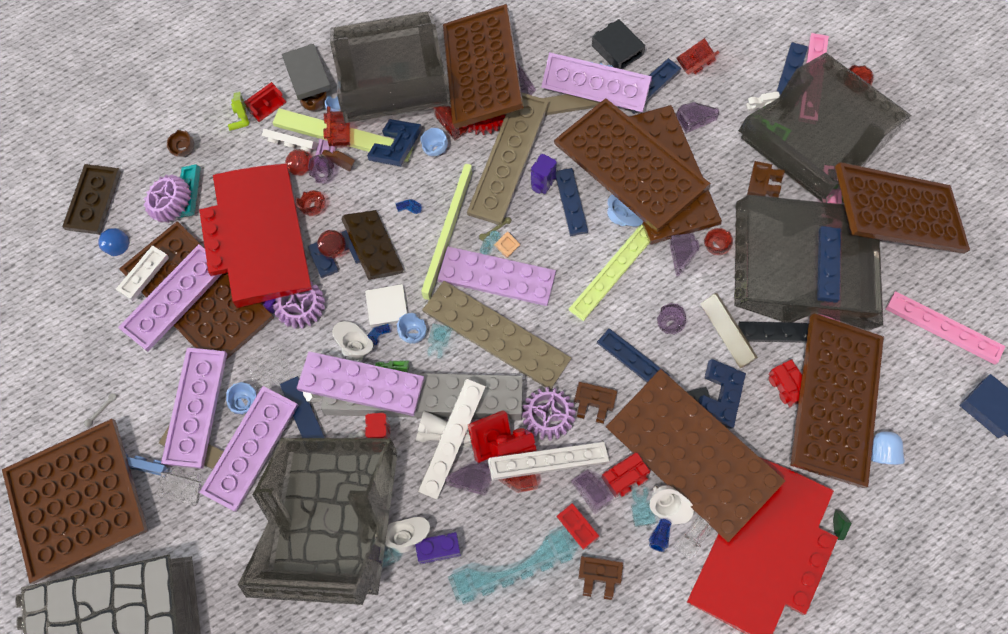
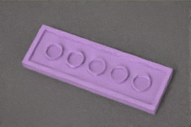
M549 52L541 88L599 102L607 98L615 106L643 112L652 76Z
M198 244L118 327L147 352L222 275H209L205 248Z
M447 246L438 282L445 281L451 285L547 306L556 270Z
M187 348L161 464L203 469L227 358L225 351Z
M309 351L297 389L306 393L414 416L424 383V376Z
M262 386L199 493L237 512L299 405Z

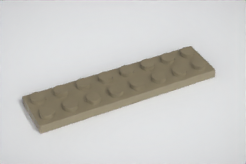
M522 93L524 108L506 113L467 210L468 216L502 226L548 108L549 100Z
M445 281L442 282L422 309L425 314L545 388L549 387L550 391L572 359L570 356Z

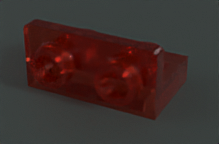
M439 102L432 105L436 119L454 141L468 132V128L462 129L460 127L455 129L450 106L442 107Z

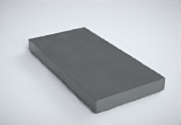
M314 44L282 53L298 100L331 90Z

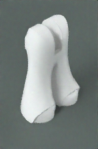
M424 411L416 441H439L447 422ZM468 429L460 445L463 448H469L472 445Z

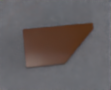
M323 150L321 153L322 157L347 171H351L355 162L354 159L340 151H333L331 153L328 150Z

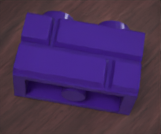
M540 154L531 167V189L538 194H546L556 180L557 162L545 154Z
M456 532L449 533L447 536L439 535L425 538L415 544L420 565L461 556Z

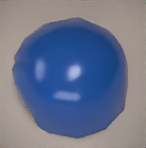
M118 228L105 230L98 239L99 248L111 256L123 254L130 244L128 236Z

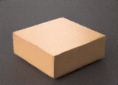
M507 231L494 246L508 258L520 244Z

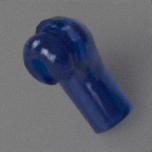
M413 199L395 203L398 212L408 210L418 214L422 211L421 204Z
M389 323L374 327L367 336L373 342V346L378 345L377 338L380 335L391 332Z

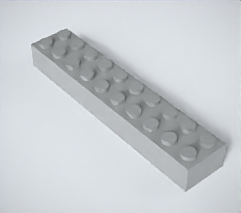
M411 373L424 376V383L414 416L322 396L321 410L324 415L365 416L370 413H384L387 417L422 418L423 412L426 411L439 418L449 419L464 382L468 378L485 386L472 419H482L504 410L507 412L508 420H521L523 381L522 376Z

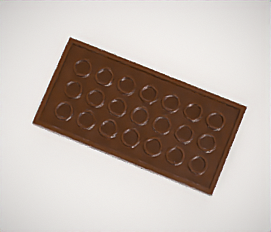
M507 4L443 24L452 122L455 129L523 109V99Z
M607 98L554 140V144L657 233L708 190L711 185L710 182Z
M672 105L629 116L702 176ZM706 190L658 233L644 221L642 226L649 244L652 245L721 225L722 220L709 190Z
M842 162L835 166L852 235L963 254L970 251L951 185Z
M176 221L121 266L119 270L127 276L151 246L167 254L169 259L141 291L147 298L198 244H201ZM227 272L223 273L173 326L194 348L225 351L227 353V360L274 317L261 303L237 308L232 301Z
M816 313L810 315L790 466L857 487H868L884 336Z
M661 369L606 426L633 454L635 452L638 453L646 466L666 485L674 487L693 505L690 507L727 542L737 534L785 482L779 474Z

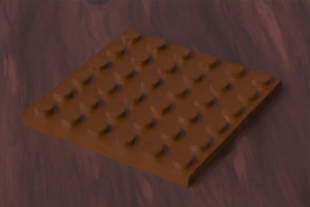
M114 419L107 420L2 469L28 580L31 584L40 582L148 531L118 426Z

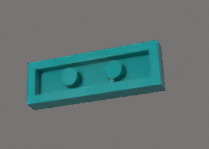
M197 164L181 168L180 178L188 184L191 191L189 195L191 199L187 202L189 206L185 207V212L182 211L179 218L195 215L201 167Z

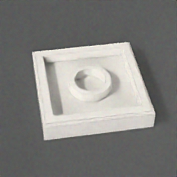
M402 284L365 291L370 327L398 323L399 318L407 314Z

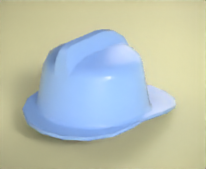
M614 195L608 198L609 207L607 215L613 223L620 226L628 225L633 227L642 225L643 220Z

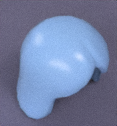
M889 431L877 433L873 439L871 461L881 464H904L905 459L901 437Z

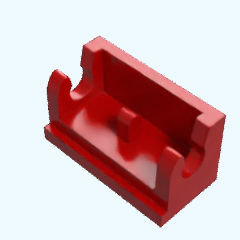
M271 82L245 100L244 104L249 113L258 122H261L287 102L282 97L281 91Z
M573 503L556 516L583 550H586L589 545L599 539V535Z

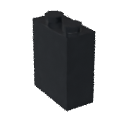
M620 19L609 23L606 28L597 31L592 36V47L614 68L624 69L644 55L646 45Z

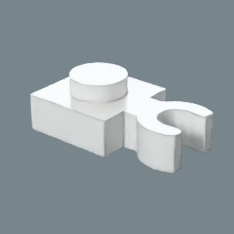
M779 92L761 94L759 98H748L749 103L746 104L748 111L757 108H765L766 110L775 108L780 99Z

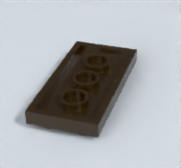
M84 164L62 225L64 230L100 235L121 174L119 168Z
M377 210L344 214L341 220L368 280L398 275L404 271Z

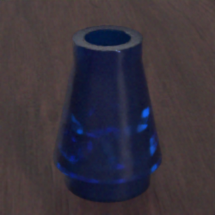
M660 519L648 539L650 548L664 552L669 547L670 528L672 525L669 520Z

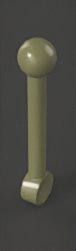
M506 217L502 223V226H504L505 224H510L512 221L511 218ZM497 225L486 234H480L479 239L481 241H485L486 237L500 229L502 226Z

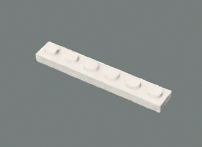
M466 378L418 492L438 499L468 429L467 424H470L484 392V385Z
M604 442L488 459L492 480L607 464L609 462Z

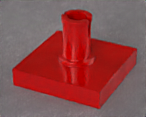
M504 410L467 424L474 458L478 463L492 458L489 442L494 441L496 436L511 435L507 412Z

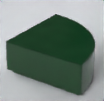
M835 510L833 517L834 533L838 540H844L852 523L842 511Z

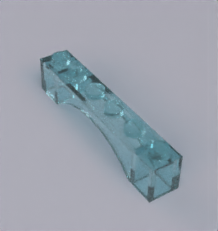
M566 528L547 535L534 555L512 569L489 573L467 568L448 576L457 602H462L464 605L474 601V596L482 593L483 596H487L495 592V587L502 585V588L513 585V580L521 577L522 580L534 576L533 572L536 570L547 571L553 568V563L558 561L561 564L569 562L573 559L572 556L575 555L576 551Z

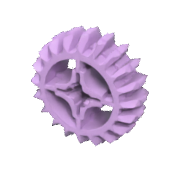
M166 174L164 177L160 176L159 180H154L153 186H150V190L146 192L147 196L144 198L146 201L144 203L145 211L158 222L169 223L171 220L175 221L177 216L181 217L182 211L185 212V207L189 206L187 202L191 199L189 196L191 191L188 184L182 178L173 174L170 176Z
M311 282L312 290L305 291V294L297 293L276 298L273 309L279 321L287 327L292 325L294 329L297 328L298 324L303 329L304 323L311 327V320L317 322L316 315L322 316L320 310H325L323 304L325 299L322 297L323 293L319 290V287ZM296 298L301 302L302 309L297 305ZM312 304L311 308L306 311L307 307ZM295 312H298V313H300L301 315H291V314H293V313H295Z
M549 387L545 388V392H542L539 388L538 395L532 392L531 398H526L525 400L527 404L522 406L524 410L522 417L526 418L523 420V424L529 425L527 431L535 429L533 432L534 437L541 433V440L544 439L545 435H548V440L551 441L553 434L556 439H559V432L565 436L567 434L566 429L571 430L572 425L570 423L575 421V418L572 417L576 413L572 409L574 403L569 402V396L563 398V391L557 394L556 388L553 389V392H549ZM548 400V403L546 405H538V407H536V404H538L539 402ZM555 401L563 407L565 414L554 407ZM551 406V414L546 421V413ZM532 413L537 414V416L543 419L542 426L534 420ZM559 420H562V422L559 425L549 427V424L552 421L559 422Z

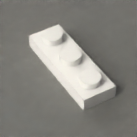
M263 129L262 136L268 138V142L278 144V141L284 142V146L294 148L295 145L300 146V150L311 153V150L317 151L318 144L313 141Z
M151 246L116 290L131 301H134L169 259L168 255Z

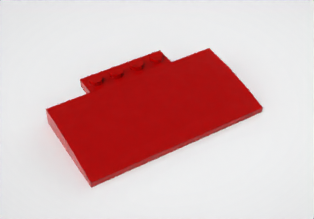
M287 163L250 167L214 174L213 181L217 205L199 209L207 267L210 276L228 272L232 301L235 306L240 308L312 290Z
M763 458L761 459L779 474L785 482L729 542L718 533L687 600V603L744 634H773L785 606L802 615L807 614L838 537L819 528L834 490Z

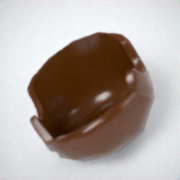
M327 92L301 99L300 104L309 111H320L325 106Z
M177 130L167 139L169 152L177 157L189 155L194 149L193 137L186 130Z

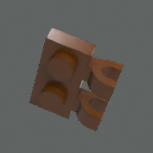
M754 161L747 195L765 199L766 194H768L770 197L779 198L781 186L770 185L769 179L782 183L785 170L772 169L773 164Z
M578 382L574 402L579 403L576 418H585L588 405L599 408L596 422L604 424L606 411H613L617 390Z
M581 556L578 579L584 580L582 596L591 597L594 581L605 583L604 599L612 600L614 585H621L623 562Z

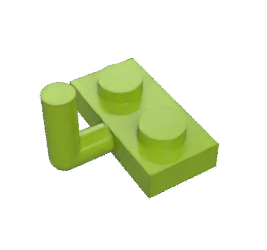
M241 92L233 93L231 107L233 113H237L241 121L228 124L229 131L249 126Z

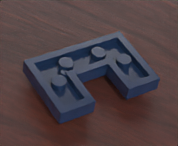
M389 119L382 132L383 136L395 138L391 146L374 143L367 155L368 160L401 167L422 131L421 124Z
M346 230L307 246L321 279L339 272L332 256L348 249L355 263H360Z
M711 359L708 361L704 379L721 385L718 401L703 395L700 396L698 403L726 428L732 429L735 425L746 373Z

